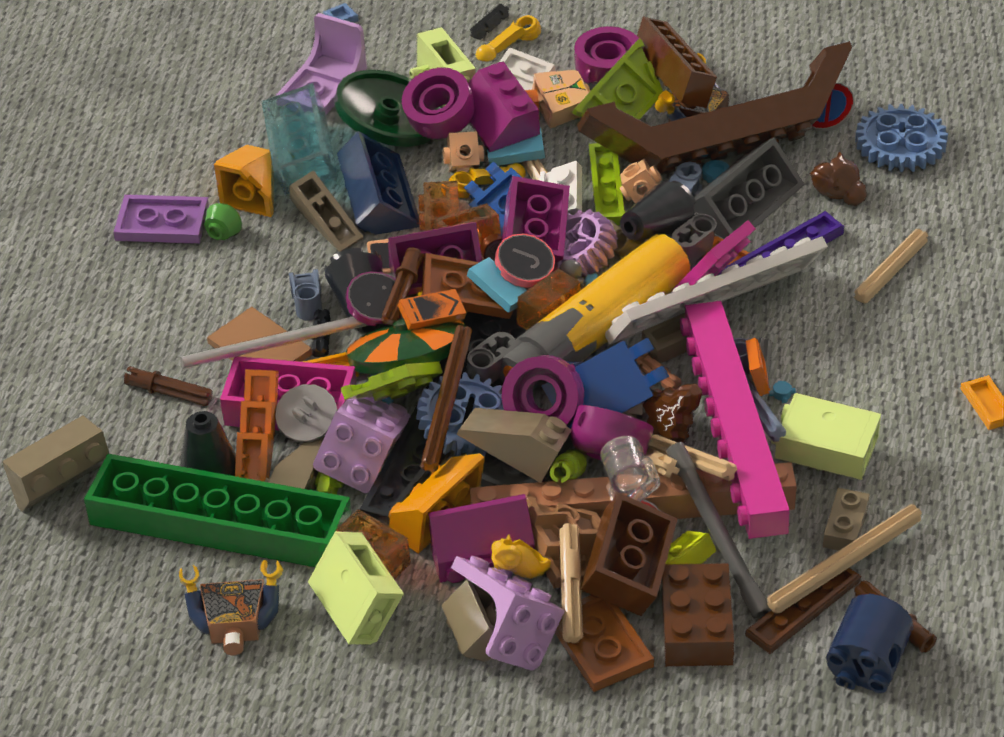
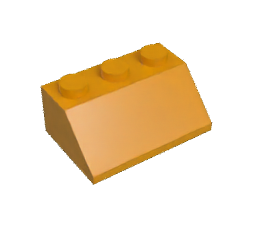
M480 453L451 457L445 464L439 465L438 470L432 472L423 484H417L402 503L397 502L389 512L388 533L419 554L431 543L428 513L470 505V488L481 486L485 456Z

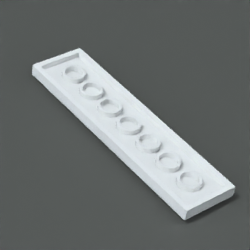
M823 236L814 240L807 237L795 243L794 247L790 249L783 246L774 250L766 258H763L762 255L756 256L742 267H739L738 264L732 265L723 270L722 274L714 276L713 273L700 278L694 285L690 286L689 283L681 284L673 289L670 294L665 295L664 292L657 293L650 297L646 303L639 304L638 301L633 302L622 309V315L611 321L612 326L606 331L605 337L609 344H613L685 313V305L714 301L723 302L805 270L828 246Z

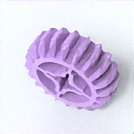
M579 209L575 215L568 213L563 260L555 262L554 270L558 268L559 272L560 265L566 260H576L582 266V278L586 277L587 274L599 273V268L608 266L607 259L615 257L614 250L618 248L617 234L610 220H607L599 211L593 212L591 209L585 213Z

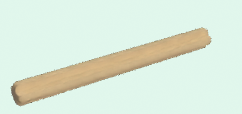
M914 504L908 505L768 596V607L776 614L781 613L921 521V510Z

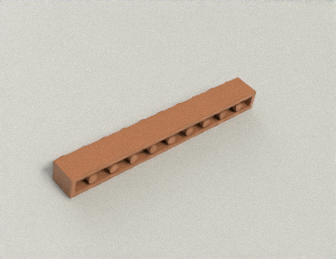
M792 462L774 463L789 510H795L797 485ZM700 469L696 470L719 515L737 514L739 504L733 503L731 498L730 486L732 481H726ZM659 473L572 479L561 483L560 480L558 482L547 481L470 488L471 504L525 494L526 497H536V503L554 508L558 503L565 504L575 509L596 512L601 519L603 511L617 492L633 499L649 501L655 504L662 512L678 519L702 517L682 478L674 473L669 478Z

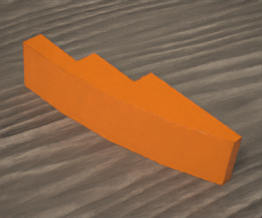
M245 369L244 401H241L240 432H237L236 477L264 482L266 478H270L279 371Z

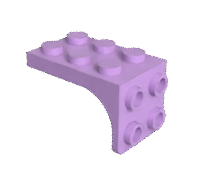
M318 13L314 17L315 39L312 51L303 66L276 94L277 104L324 118L335 106L334 98L340 81L351 73L366 70L367 64L362 26Z
M373 397L347 399L335 412L315 457L313 467L317 471L363 493H368L411 415L407 414V410L398 404H386L380 400L374 401Z
M471 555L470 560L456 556L451 568L487 591L492 596L496 605V624L485 650L486 655L492 659L531 671L538 668L564 614V610L549 601L551 598L550 594L537 588L530 589L532 586L531 582L518 576L512 577L513 573L510 570H498L495 567H488L489 563L476 556Z

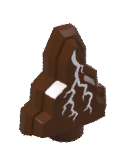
M697 383L681 385L676 390L671 387L665 388L662 391L658 388L652 390L654 396L644 401L643 407L649 416L647 423L654 428L653 434L675 442L685 443L689 438V428L693 424V412L699 407L703 393L702 388H699Z

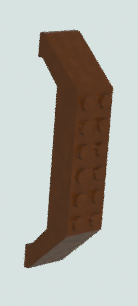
M849 41L825 47L809 65L811 73L802 88L656 126H650L617 109L614 101L588 108L577 124L580 133L632 164L645 159L650 167L654 166L660 175L674 172L676 170L675 167L685 162H694L700 165L703 159L711 158V161L722 160L728 157L727 153L734 151L741 155L748 152L753 146L771 138H775L777 143H779V139L787 137L789 141L803 138L805 136L804 133L812 129V125L820 118L850 54L852 45Z

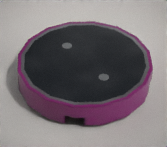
M373 271L361 273L353 278L347 287L345 299L349 313L358 321L369 326L383 324L381 321L382 313L396 279L383 272Z

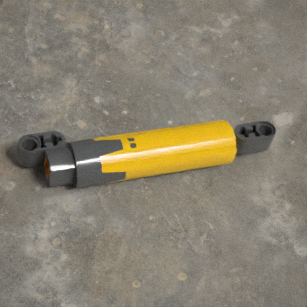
M697 214L672 233V238L663 234H655L515 339L506 332H497L491 335L468 353L466 373L469 379L473 380L475 375L478 374L480 382L484 383L490 378L491 384H493L500 378L502 383H504L505 377L517 363L527 358L541 355L555 356L565 361L582 362L608 342L605 333L612 326L611 321L623 314L622 309L625 306L636 301L639 304L648 302L647 300L657 293L664 292L667 295L673 291L672 289L690 272V265L712 249L717 226L716 220L707 214ZM539 380L537 383H535L533 390L537 388L539 385H544L548 381Z

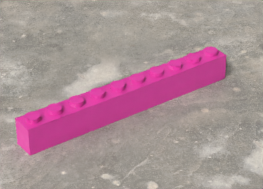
M714 301L685 305V318H680L682 336H687L686 349L688 356L693 355L694 376L699 375L698 386L702 388V396H706L704 398L705 412L707 417L712 416L711 431L713 438L718 437L719 439L717 440L719 458L725 459L737 466V471L734 473L735 478L730 480L732 481L730 490L732 502L739 504L737 507L739 525L746 527L749 539L789 534L790 510L722 302Z

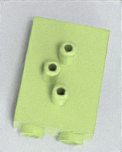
M442 27L417 34V67L409 71L412 79L423 71L444 67L457 70L469 82L475 75L476 68Z
M795 393L790 405L785 404L781 414V422L786 429V435L780 437L778 442L771 440V443L776 445L775 458L862 480L879 438L881 414Z
M335 531L308 581L348 644H372L377 642L404 595L362 532Z

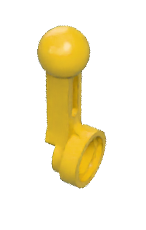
M525 15L520 17L516 23L513 21L506 30L490 43L481 45L476 51V58L480 61H491L496 58L497 53L505 50L518 38L525 41L536 39L542 31L538 19ZM526 25H531L526 29L523 28Z
M519 163L500 167L505 173L512 167L522 178L526 176L525 168ZM469 168V172H455L449 178L447 189L456 197L468 198L470 194L464 187L472 180L477 185L493 184L494 182L490 178L491 175L485 169Z

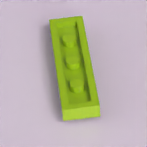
M598 143L589 144V159L595 212L599 211L607 220H612L617 225H620L621 217L625 210L623 194L620 190L622 185L618 155Z

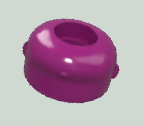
M605 26L591 29L578 37L574 46L575 69L579 72L583 82H599L639 39L638 36L624 28Z
M439 67L423 71L408 83L402 95V107L410 125L418 134L429 139H444L448 137L449 133L461 132L469 124L474 114L475 100L467 80L461 73L451 68ZM446 104V106H444L443 108L435 110L439 106Z
M541 355L527 358L517 363L509 371L502 386L501 398L504 410L540 413L549 417H557L566 424V427H569L573 423L578 406L584 404L585 392L583 382L574 364H569L555 356ZM539 380L548 381L556 390V402L549 410L539 408L534 401L533 387Z
M579 405L571 427L570 439L573 446L587 456L612 464L631 465L638 464L644 459L654 428L650 424L626 414L595 406Z

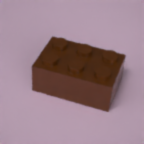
M617 492L603 511L580 590L642 616L657 598L678 518Z
M729 563L666 564L661 580L665 667L733 665L734 630Z

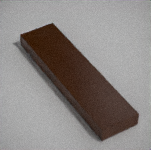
M849 567L781 613L776 614L770 610L745 630V636L767 653H773L861 582V575Z

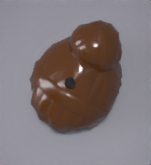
M838 152L837 157L833 158L830 163L823 162L814 167L810 173L814 188L822 196L832 199H843L846 204L851 206H857L866 200V187L860 181L857 165L853 161L847 160L841 152Z

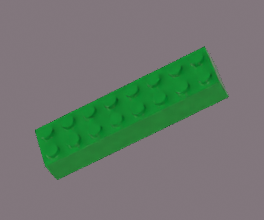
M109 453L84 498L89 524L92 526L310 567L317 566L334 532H349L353 524L350 497Z

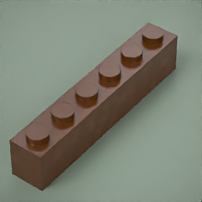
M643 16L637 36L644 43L642 49L647 61H651L656 73L655 75L671 90L673 96L677 97L680 105L689 109H696V106L707 108L717 76L668 22Z

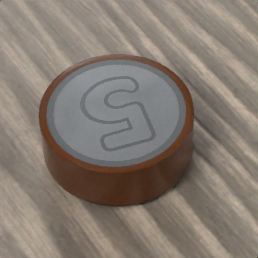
M491 234L481 242L480 250L484 259L490 257L495 261L497 248L502 242L501 234Z

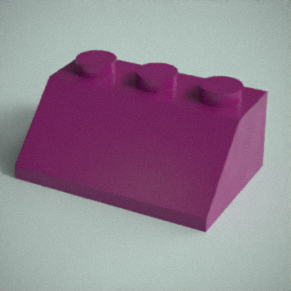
M504 61L479 69L468 82L475 100V110L469 124L474 131H477L478 137L487 150L493 152L540 135L539 109Z
M512 176L506 197L502 241L514 234L533 235L543 240L552 249L555 262L563 260L570 186Z
M476 222L388 238L389 265L391 276L395 279V271L402 264L406 250L412 247L421 250L424 256L425 253L474 262L482 261ZM423 261L417 273L418 280L412 284L408 295L422 292Z
M525 494L428 513L431 551L440 583L447 581L457 583L465 579L464 576L451 568L456 556L470 560L471 555L487 561L489 563L488 567L494 568L491 558L492 543L506 539L507 535H510L512 542L520 539L535 549Z

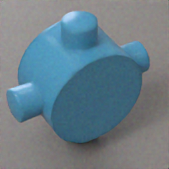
M778 381L774 384L773 390L769 391V396H774L775 399L782 401V403H787L791 394L796 393V389L792 388L786 381Z

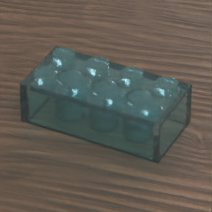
M313 83L261 101L273 171L285 195L290 194L291 184L313 170L322 182L338 177L325 109Z

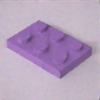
M124 195L113 232L115 241L200 244L206 212L209 208L208 197Z

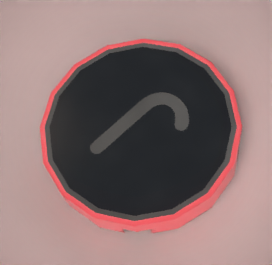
M514 234L503 239L497 248L495 255L496 268L498 266L501 271L500 275L515 286L530 288L534 287L535 284H543L547 282L554 270L555 257L552 249L536 236Z

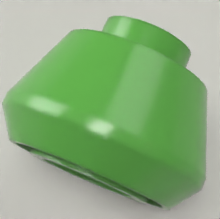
M216 203L207 209L204 226L211 238L226 240L241 231L242 220L238 211L232 206L225 203Z

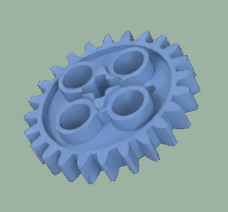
M889 104L888 110L878 107L877 113L869 111L868 117L862 116L861 123L857 124L855 142H857V150H861V156H868L869 163L878 161V168L888 165V171L898 167L899 171L903 172L905 167H909L912 172H915V166L926 169V162L934 165L935 158H942V153L946 152L948 139L946 126L941 125V119H934V113L925 115V108L915 111L914 105L904 109L903 104H900L897 109H894Z
M466 372L463 373L444 442V454L453 450L455 451V456H461L462 453H466V455L480 453L483 456L486 455V451L456 434L462 426L469 397L475 399L472 411L474 408L504 410L502 394H500L501 385L493 388L490 386V378L483 383L480 382L478 374L472 380L469 379ZM443 376L439 377L438 384L431 381L429 388L423 389L422 396L418 401L416 419L420 420L418 428L425 430V439L428 437Z

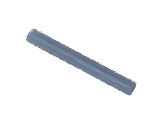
M747 378L763 430L772 441L778 442L780 437L786 435V429Z

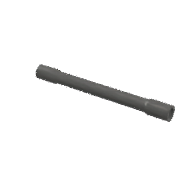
M677 442L667 448L666 453L669 457L677 460L675 467L680 469L678 475L682 478L725 562L729 563V569L753 619L767 614L771 610L767 605L768 602L759 585L754 581L696 471V466L684 443Z

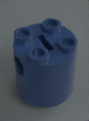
M863 594L851 600L826 655L827 666L833 675L837 677V685L844 687L845 683L848 682L847 688L851 690L855 689L857 685L876 693L886 692L914 629L913 620L907 610L897 602L885 596L875 594Z

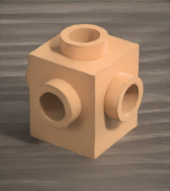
M477 131L448 134L447 147H443L444 164H449L450 172H469V168L478 169L480 162H484L483 145H478Z
M645 159L638 163L629 165L620 174L622 183L620 190L628 202L633 200L634 203H637L655 185L662 181V177L654 166L650 167Z

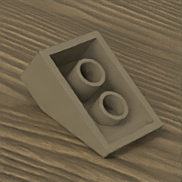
M474 408L456 435L541 483L571 433V429L566 427V424L561 419L553 416L549 417L545 414Z

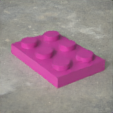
M747 220L711 249L673 289L684 283H689L690 286L694 285L700 278L711 273L717 276L751 242L748 237L756 228Z

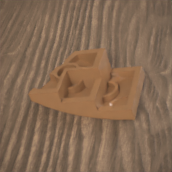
M527 496L526 500L535 548L544 558H548L551 561V566L545 573L553 588H561L560 528L565 523L576 524L579 527L582 586L601 521L600 517L596 512L575 509L565 504L558 503L555 508L536 503V497Z

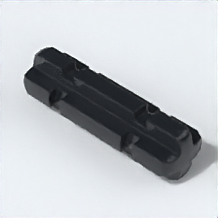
M501 3L494 7L493 10L470 28V36L478 40L484 38L487 35L485 32L489 33L502 22L501 19L504 20L509 16L508 6H504Z
M317 309L314 312L315 321L313 326L331 322L329 310ZM330 334L312 338V355L314 357H326L329 354Z

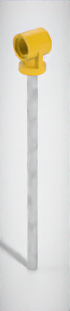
M354 317L344 318L181 356L180 363L182 368L185 369L367 325Z

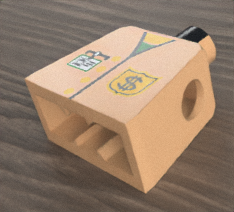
M576 70L535 73L532 90L537 89L539 108L549 128H554L579 118V116L572 113L573 109L598 82L584 84L579 72Z

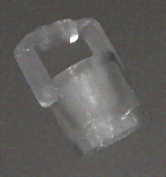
M621 436L609 441L602 448L600 453L601 460L609 479L606 488L611 501L619 492L630 493L627 495L628 497L641 502L660 486L661 482L655 465L648 455L645 456L638 439L632 436Z

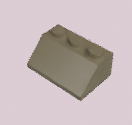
M82 415L5 459L2 463L17 507L23 512L102 465L109 450L103 431Z

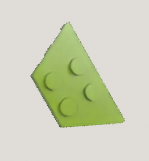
M640 38L573 109L572 113L574 115L583 117L588 108L615 101L617 109L640 120L658 100V96L663 92L659 80L655 77V70L651 61H647L642 49L644 43Z
M439 361L405 364L368 377L369 381L363 384L343 386L341 391L344 400L373 397L374 401L388 397L397 399L418 388L429 385L434 378L443 372Z

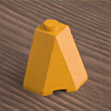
M245 145L214 163L220 203H225L235 209L267 217L273 216L274 163L272 150Z

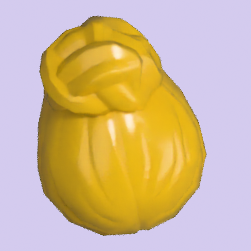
M507 535L506 539L492 543L491 558L494 567L498 570H510L517 576L532 579L543 575L551 566V561L548 558H544L537 550L520 539L512 542L510 535Z

